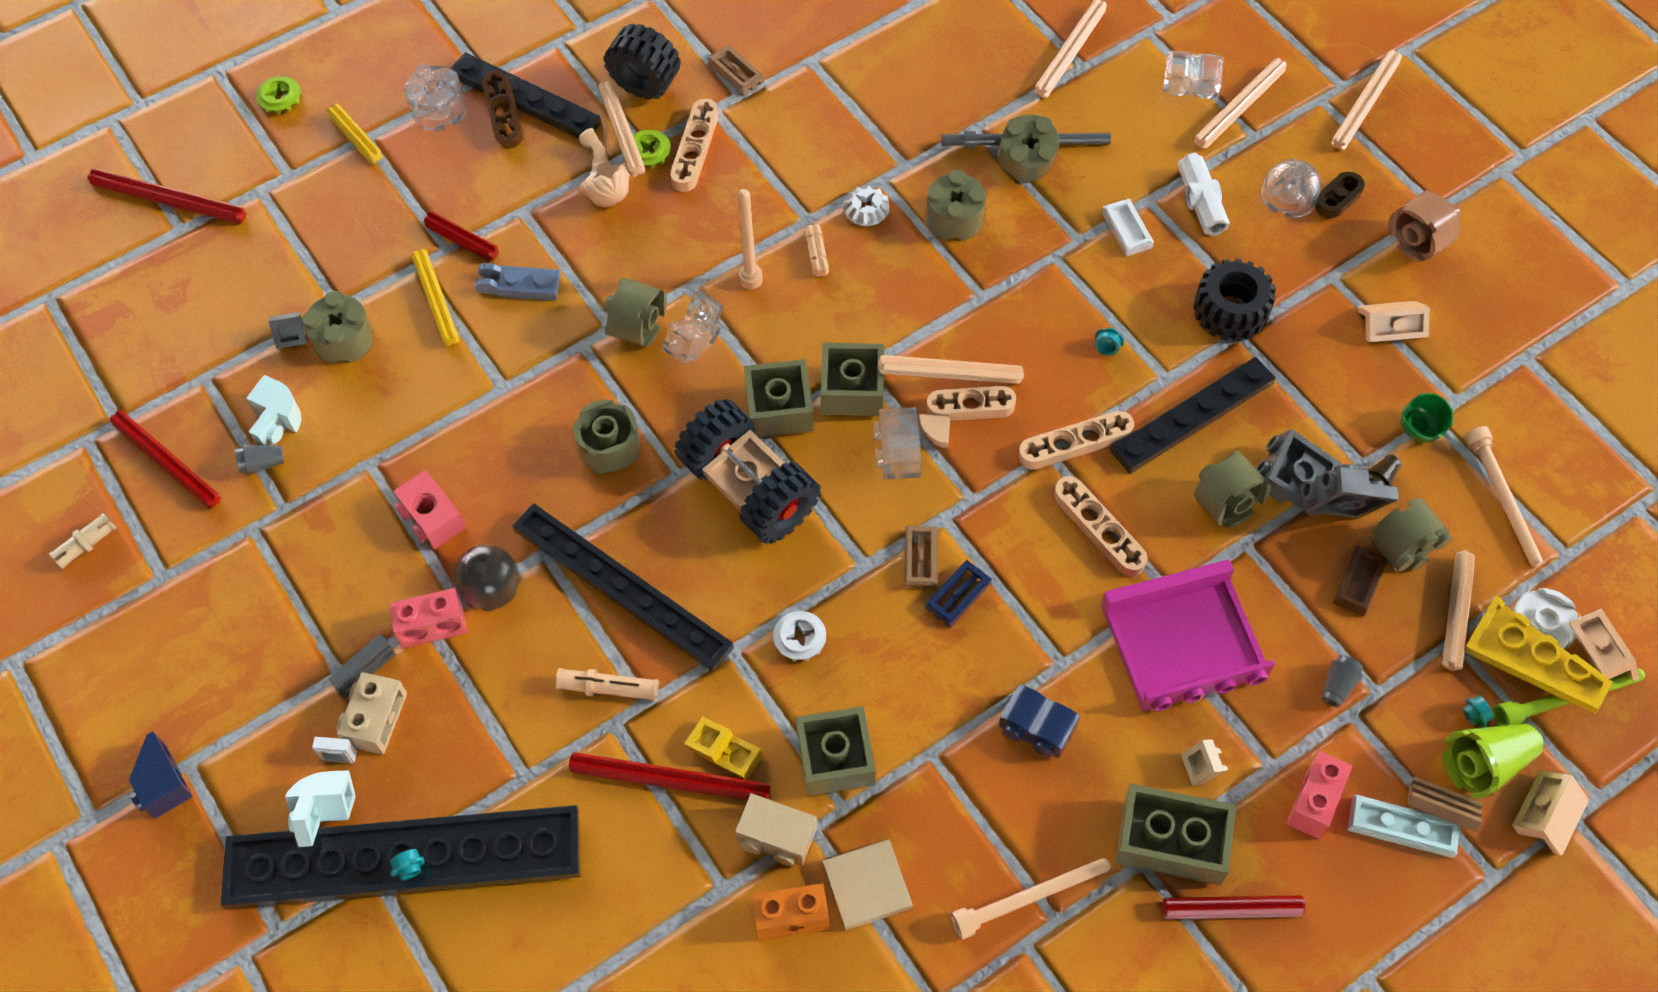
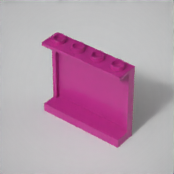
M1229 559L1105 592L1101 607L1142 712L1153 709L1155 712L1163 711L1170 708L1176 702L1185 700L1186 703H1192L1202 699L1205 694L1212 692L1225 694L1234 690L1238 685L1248 683L1250 686H1254L1268 679L1275 663L1273 660L1266 662L1231 583L1230 578L1234 569Z

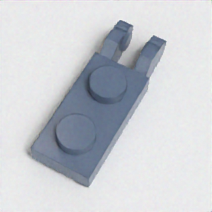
M482 263L478 267L479 275L486 278H479L475 281L474 288L478 292L494 294L499 297L557 300L561 280V272L558 269L500 267L493 263Z

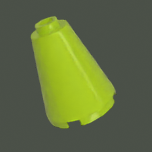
M1529 724L1457 730L1445 738L1444 743L1448 742L1447 751L1442 752V760L1446 773L1458 789L1465 788L1472 793L1468 796L1473 799L1485 798L1492 795L1541 755L1543 739L1541 734Z

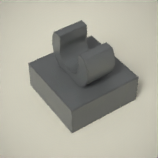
M300 312L270 316L268 322L277 349L307 344L308 337Z

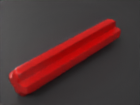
M429 212L424 217L423 222L426 228L488 261H494L498 256L499 251L496 245L437 213Z

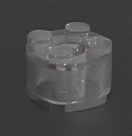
M424 63L418 65L415 68V72L406 80L404 94L411 115L421 128L430 131L445 130L444 126L451 123L454 126L465 116L467 110L466 101L455 70L443 66H430Z

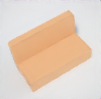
M1408 301L1358 306V313L1366 316L1365 340L1368 342L1429 337L1430 307L1422 303Z
M1602 608L1569 622L1572 632L1600 673L1610 679L1626 672L1632 681L1639 679L1635 658Z
M1539 770L1512 827L1517 834L1544 839L1554 854L1563 855L1588 803V798L1572 775Z

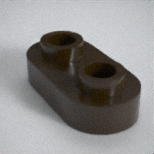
M1354 172L1340 173L1319 192L1315 201L1316 211L1327 218L1340 216L1360 198L1365 186L1363 178Z

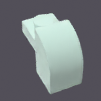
M264 375L246 398L255 415L260 416L250 429L249 434L256 445H274L282 438L285 429L295 433L298 431L301 424V411L286 385Z
M349 770L320 772L307 776L294 784L287 792L285 798L290 811L288 826L290 832L295 834L298 847L313 846L320 822L349 820L356 798Z

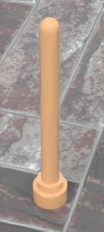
M741 189L738 192V206L744 265L739 270V282L743 288L754 290L761 286L763 275L761 268L755 262L750 193L746 189Z
M1481 426L1470 430L1463 437L1468 448L1473 450L1475 454H1479L1530 565L1534 567L1540 566L1543 561L1540 552L1491 451L1493 437L1488 427Z
M1101 858L974 911L973 908L967 910L963 907L950 913L953 927L960 940H964L975 935V931L981 928L980 924L1109 871L1111 864L1109 860Z

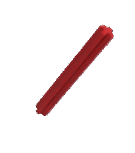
M118 410L110 417V422L119 432L205 507L212 509L216 504L220 503L221 497L212 487L124 411Z

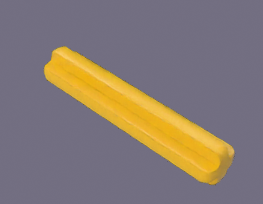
M333 104L332 107L327 108L326 112L330 120L369 163L375 164L382 159L381 150L340 105Z

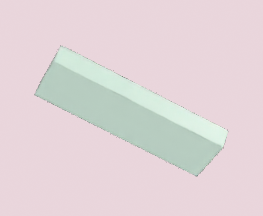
M1356 794L1352 797L1347 831L1454 858L1457 855L1460 825L1429 813Z

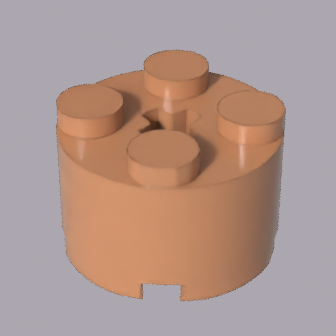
M1426 190L1391 214L1388 221L1389 233L1391 238L1396 236L1400 243L1396 247L1402 254L1411 260L1422 262L1425 259L1434 257L1457 240L1460 233L1458 219L1461 216V212L1455 204L1448 203L1439 195Z

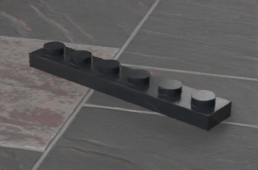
M466 52L449 69L451 78L484 93L482 85L484 76L492 70L502 71L511 82L518 110L578 139L579 135L586 129L593 128L595 132L601 125L599 115ZM497 80L493 88L497 91L499 95L501 94L498 87V83H500V81Z
M1254 357L1112 445L1110 452L1127 472L1131 474L1273 385L1276 377L1257 357Z

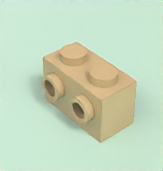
M361 672L358 682H355L350 689V702L347 710L338 719L337 735L339 738L349 739L356 749L384 755L407 696L402 683L399 680Z
M751 793L735 831L737 843H740V847L750 853L760 854L762 851L773 855V859L783 865L793 866L795 863L803 866L817 830V817Z

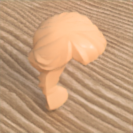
M588 128L579 135V141L584 147L593 150L594 158L591 173L581 183L579 192L583 196L588 197L597 206L603 208L611 207L623 201L628 194L630 171L625 166L610 164L606 147L599 141L594 129Z

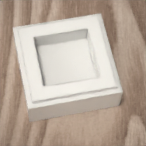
M314 738L312 748L322 761L355 763L357 750L349 739Z

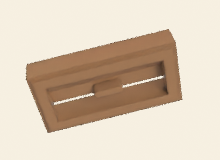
M729 45L708 58V65L743 96L748 94L749 88L754 90L757 83L760 85L764 83V75ZM727 55L735 63H731L724 56ZM740 68L743 69L748 75H750L751 78L747 77L742 71H740Z
M905 526V589H911V586H918V589H924V586H931V589H937V526ZM912 534H918V577H912ZM924 534H931V578H924Z
M1413 777L1409 785L1407 805L1477 832L1482 822V818H1480L1482 815V802L1418 777Z

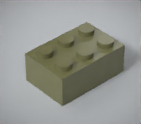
M1130 783L1124 796L1114 863L1221 885L1229 873L1236 805Z

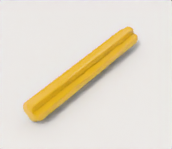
M420 249L419 251H414L412 258L443 344L445 346L457 344L459 337L427 250Z

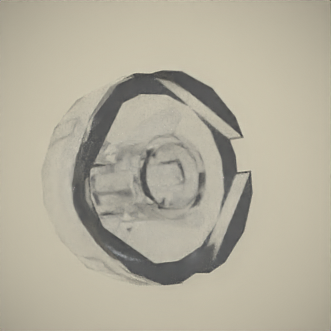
M1285 159L1274 165L1265 176L1261 196L1264 204L1274 213L1278 210L1286 213L1285 217H1302L1311 213L1315 208L1317 197L1321 192L1322 182L1318 171L1313 165L1304 160Z

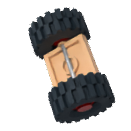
M729 399L717 400L714 406L710 403L705 406V411L696 413V418L693 421L689 420L685 425L687 429L681 431L678 436L681 440L676 441L675 447L677 449L674 450L677 458L698 479L702 480L704 478L711 481L742 512L739 515L741 521L764 544H768V542L770 544L775 543L777 539L779 541L784 539L786 533L791 534L794 531V527L800 526L804 522L803 518L806 515L809 516L813 511L811 507L815 506L818 502L817 497L821 495L819 490L821 486L798 463H784L754 434V422Z

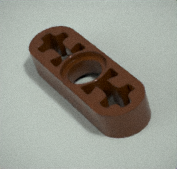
M492 70L484 76L482 85L494 135L502 146L514 148L521 143L523 131L511 82L502 71ZM497 80L500 81V83H498V87L501 94L499 95L497 91L493 88ZM502 103H508L509 110L503 115H497V107ZM506 123L512 130V132H510L509 138L505 137L507 135V129L504 124Z

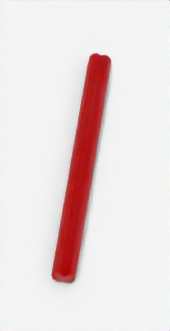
M95 168L91 169L90 174L87 175L91 185L238 224L243 223L244 218H246V212L243 207Z
M577 752L572 753L569 760V770L572 773L748 801L751 793L766 799H770L771 785L765 782Z

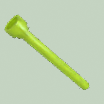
M1638 669L1639 679L1632 681L1626 672L1610 678L1613 683L1609 691L1641 682L1645 678L1644 671ZM1555 695L1546 696L1521 705L1517 702L1507 701L1495 705L1493 714L1498 726L1517 725L1524 722L1526 717L1571 703Z

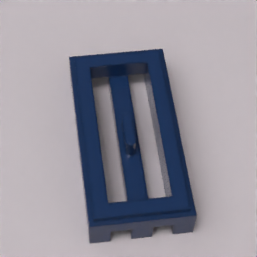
M966 560L925 603V609L928 612L932 611L935 613L937 619L944 620L945 625L951 628L988 588L992 578ZM970 571L972 575L942 607L938 606L937 604ZM980 579L981 581L950 614L947 613L968 589Z

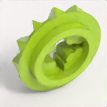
M277 76L266 80L259 86L256 92V100L260 108H264L268 113L276 111L279 115L284 109L291 111V106L298 105L299 97L302 96L297 81L286 76ZM281 90L284 95H281V99L277 100L276 98Z
M642 130L633 134L644 166L650 165L654 169L655 164H664L665 158L670 156L671 148L670 141L666 135L656 130ZM643 148H647L649 150L653 148L654 153H650L649 151L644 153Z

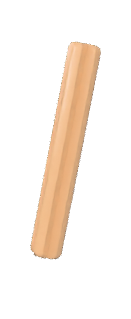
M1466 550L1457 552L1454 558L1442 658L1443 667L1449 669V671L1461 670L1464 662L1475 555Z

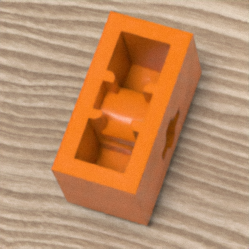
M824 883L752 894L759 941L829 930Z

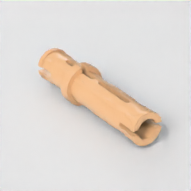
M559 668L556 675V689L585 692L586 696H593L594 693L657 701L659 680L600 674L595 669L583 672Z

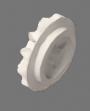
M869 185L866 189H860L857 186L854 192H848L843 205L844 213L850 221L861 226L878 224L889 213L888 196L883 195L880 188L873 190ZM868 201H872L871 206L867 205L864 208L862 207L861 209V202L867 203Z
M794 611L786 614L777 622L773 633L774 644L782 656L785 655L791 658L793 662L803 659L809 661L814 655L820 654L821 649L826 643V629L816 615L806 611ZM795 627H798L802 635H809L805 637L804 646L799 644L798 640H791L795 638Z

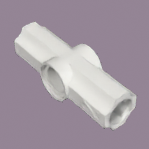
M1197 153L1187 154L1178 163V169L1185 184L1187 206L1190 210L1195 209L1204 234H1208L1210 237L1218 236L1223 231L1228 230L1230 224L1221 203L1222 192L1218 180H1212L1203 156H1199Z

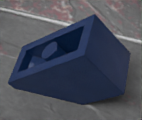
M154 731L147 734L129 778V782L134 790L130 797L140 812L146 810L156 819L190 799L193 795L165 742Z

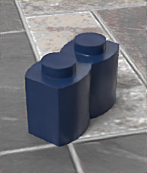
M1019 684L1000 716L999 727L1002 728L1003 734L1014 741L1024 740L1031 743L1033 749L1038 754L1044 757L1054 756L1060 758L1078 726L1080 715L1058 702L1049 700L1039 692Z

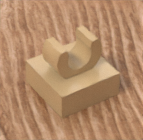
M1213 739L1201 740L1181 754L1192 786H1202L1228 770L1227 765L1222 766L1219 754L1222 752L1219 748L1215 747Z

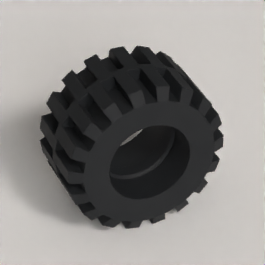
M629 24L622 27L603 57L604 67L609 72L608 75L619 87H622L630 94H634L636 97H643L648 100L652 98L658 99L664 95L678 73L681 59L678 57L679 53L677 49L673 48L670 40H667L663 34L656 32L655 29L647 28L642 24L637 26Z
M1225 259L1222 260L1221 265L1216 262L1211 265L1210 270L1206 269L1200 280L1193 307L1196 310L1194 314L1196 320H1201L1200 326L1203 329L1208 328L1210 330L1209 334L1212 336L1220 335L1221 339L1226 341L1228 338H1233V341H1240L1241 337L1247 340L1252 338L1254 333L1259 334L1268 321L1276 295H1274L1276 292L1275 285L1271 284L1273 279L1270 275H1264L1265 270L1262 267L1256 268L1253 266L1254 263L1250 261L1243 263L1242 259H1235L1234 262ZM1223 296L1237 297L1244 301L1245 304L1232 303Z

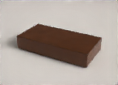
M1357 546L1333 603L1365 616L1387 560L1378 554Z

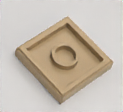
M890 839L823 860V867L845 931L913 908Z

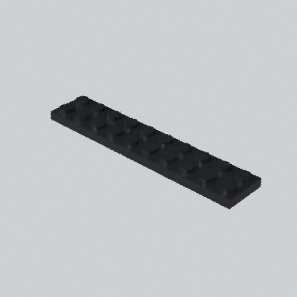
M577 805L323 827L318 828L313 846L298 847L295 834L290 832V830L226 836L221 906L224 909L579 878L581 877L579 808ZM417 849L419 856L423 857L425 861L420 867L421 873L408 880H401L399 875L391 876L390 872L393 869L390 860L402 852Z

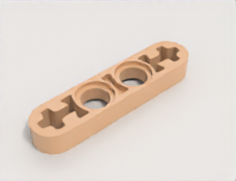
M700 99L692 107L670 174L672 186L677 191H691L698 182L718 121V108L711 99ZM705 111H707L705 115V121H703L701 118V114H704ZM697 130H701L706 133L703 137L695 138L691 136V134ZM688 152H696L698 154V157L695 159H686L683 156ZM684 169H687L688 176H685L684 180H681L685 173Z
M1115 411L1028 438L1020 445L1019 462L1023 467L1034 470L1110 447L1132 434L1134 420L1126 412ZM1114 423H1118L1119 426H1125L1124 430L1121 431L1119 427H1114ZM1086 430L1095 431L1099 435V439L1088 441L1084 439L1082 433ZM1058 439H1064L1069 442L1070 448L1059 450L1054 446L1053 442ZM1028 450L1038 453V457L1034 458L1032 454L1027 455Z
M1072 476L1061 478L1057 482L1054 491L1056 503L1120 573L1128 577L1140 575L1144 571L1148 559L1147 553L1080 480ZM1064 488L1067 491L1073 489L1075 491L1074 497L1071 494L1063 495ZM1085 509H1092L1097 512L1098 518L1094 521L1085 520L1081 516V512ZM1107 531L1114 532L1118 535L1119 541L1115 544L1106 543L1102 538V534ZM1127 556L1130 559L1136 557L1138 559L1137 565L1133 562L1127 564Z

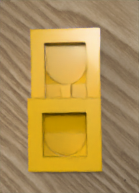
M703 716L684 743L688 749L714 766L736 778L746 780L750 778L764 756L761 748L734 736L729 728Z

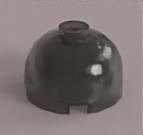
M478 545L467 550L457 561L453 574L459 598L467 606L483 608L484 611L501 608L510 602L517 593L516 588L521 578L512 556L505 549L496 545Z

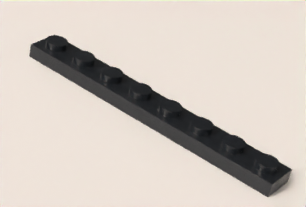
M535 503L512 525L517 534L710 671L714 672L734 649L733 642Z

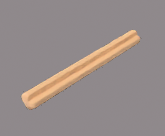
M1094 0L1036 84L1035 93L1037 96L1040 95L1043 98L1049 96L1105 13L1107 4L1104 1Z
M1391 50L1386 54L1331 142L1333 148L1342 151L1347 147L1399 65L1402 58L1400 53Z
M1280 58L1274 59L1196 135L1195 144L1200 146L1201 149L1208 148L1285 72L1286 62L1281 61Z
M608 80L605 83L601 82L598 88L630 175L634 177L638 174L643 175L645 172L644 164L613 83Z
M882 355L880 360H878V370L881 374L1018 384L1024 378L1023 367L1019 365Z

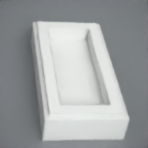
M1130 199L1103 206L1102 214L1125 256L1153 248L1154 242Z

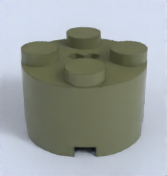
M1032 114L1011 119L1003 131L998 150V160L1001 168L1011 174L1014 179L1022 182L1037 181L1045 176L1054 164L1059 149V136L1052 121L1048 117Z
M953 170L949 174L936 179L927 192L926 217L929 229L936 236L945 240H949L950 237L959 238V241L975 236L980 231L984 219L986 191L983 186L973 177L966 175L962 170Z
M621 278L614 296L609 295L605 301L604 312L608 313L605 334L636 345L650 346L661 327L656 325L658 316L664 317L666 293L657 287L629 278Z
M331 291L325 297L316 301L303 315L305 330L316 353L328 363L338 364L337 361L346 360L348 363L357 361L372 346V326L362 304L354 297L344 295L339 291Z
M605 399L592 402L580 411V416L573 426L574 437L582 461L596 474L616 472L637 461L639 458L640 437L636 418L629 407L624 404L621 406L615 404L613 400Z
M1235 451L1217 465L1209 464L1201 470L1198 475L1201 481L1197 485L1194 496L1218 525L1221 526L1223 524L1226 528H1231L1250 518L1255 513L1251 508L1258 501L1262 505L1265 503L1270 495L1271 485L1239 451Z
M1422 498L1407 502L1411 508L1404 512H1401L1399 508L1395 509L1372 530L1375 537H1370L1371 542L1393 569L1398 572L1408 567L1413 571L1419 569L1429 560L1427 557L1429 553L1434 549L1439 550L1452 540L1449 529Z

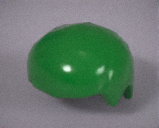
M1421 393L1409 401L1403 408L1400 418L1401 427L1408 437L1419 443L1434 442L1452 427L1453 409L1448 401L1438 394Z

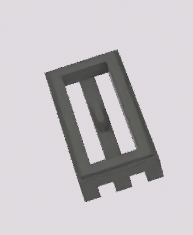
M380 634L332 674L328 680L337 693L345 699L349 696L352 685L358 682L361 672L374 674L396 654L389 645V642Z

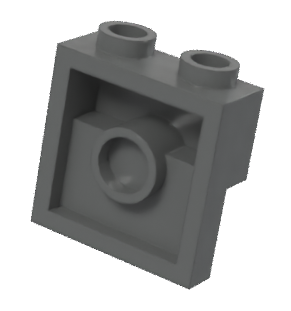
M1289 429L1280 435H1274L1269 440L1265 448L1269 455L1267 459L1259 463L1256 469L1271 485L1269 496L1280 503L1288 499L1304 510L1301 495L1303 483L1305 481H1314L1315 477L1322 475L1324 471H1333L1334 467L1341 465V462L1294 430ZM1307 512L1311 516L1319 514L1315 512Z
M1344 464L1334 467L1333 471H1324L1322 475L1315 477L1314 481H1305L1301 488L1304 511L1359 519L1397 501L1398 489L1397 487L1384 486L1381 481H1369L1368 471L1354 469L1353 465Z

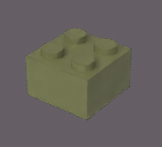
M822 343L821 415L883 416L884 374H881L878 370V360L884 355V344Z
M806 359L744 366L749 418L755 424L753 426L755 428L754 434L757 437L813 431V410Z
M864 706L796 717V730L807 796L875 785L876 770Z

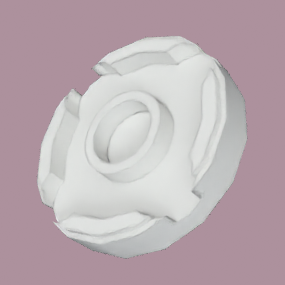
M1548 588L1528 591L1513 606V612L1516 614L1520 612L1531 621L1530 624L1544 635L1549 634L1559 641V646L1563 649L1568 648L1576 639L1569 622L1580 618V615L1578 616L1575 611L1576 606L1562 593Z

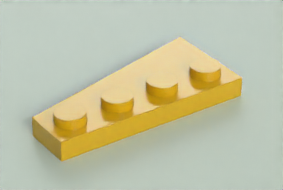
M1495 595L1468 641L1465 653L1596 715L1613 681L1578 655L1568 653L1559 646V641L1549 634L1544 635L1530 624L1531 621L1520 612L1518 614L1505 606V601Z

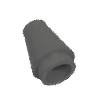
M243 444L242 448H235L239 473L247 472L250 475L278 464H284L281 445Z
M1338 655L1336 660L1331 661L1321 697L1322 701L1330 706L1339 708L1363 678L1361 673L1363 665L1345 655Z

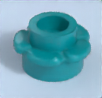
M1114 328L1099 329L1095 333V348L1103 355H1114L1120 350V346L1124 345L1123 336Z
M1478 695L1472 699L1469 697L1465 699L1467 706L1462 708L1467 720L1473 726L1479 724L1484 728L1489 721L1495 718L1490 706L1482 696Z
M417 849L402 852L390 860L393 869L390 874L394 877L399 875L401 880H408L421 873L420 867L425 861L423 857L419 856Z

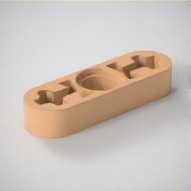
M1006 386L936 390L927 398L926 411L928 415L950 416V421L1003 418L1013 413L1016 395L1011 388ZM973 398L980 405L975 409H968L963 405V401ZM985 398H988L989 407H985ZM998 398H1003L1006 405H1000V402L997 401ZM953 400H957V409H954ZM937 402H942L943 406H945L944 409H938Z

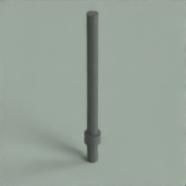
M964 131L963 134H941V146H963L964 149H969L982 145H1000L1002 134H976L975 131ZM1058 133L1059 145L1111 143V133Z

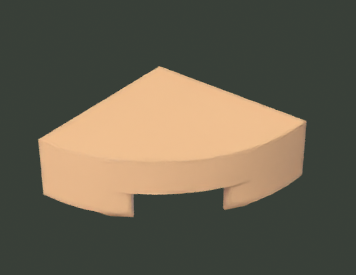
M919 414V426L922 433L932 440L936 446L948 449L950 416Z

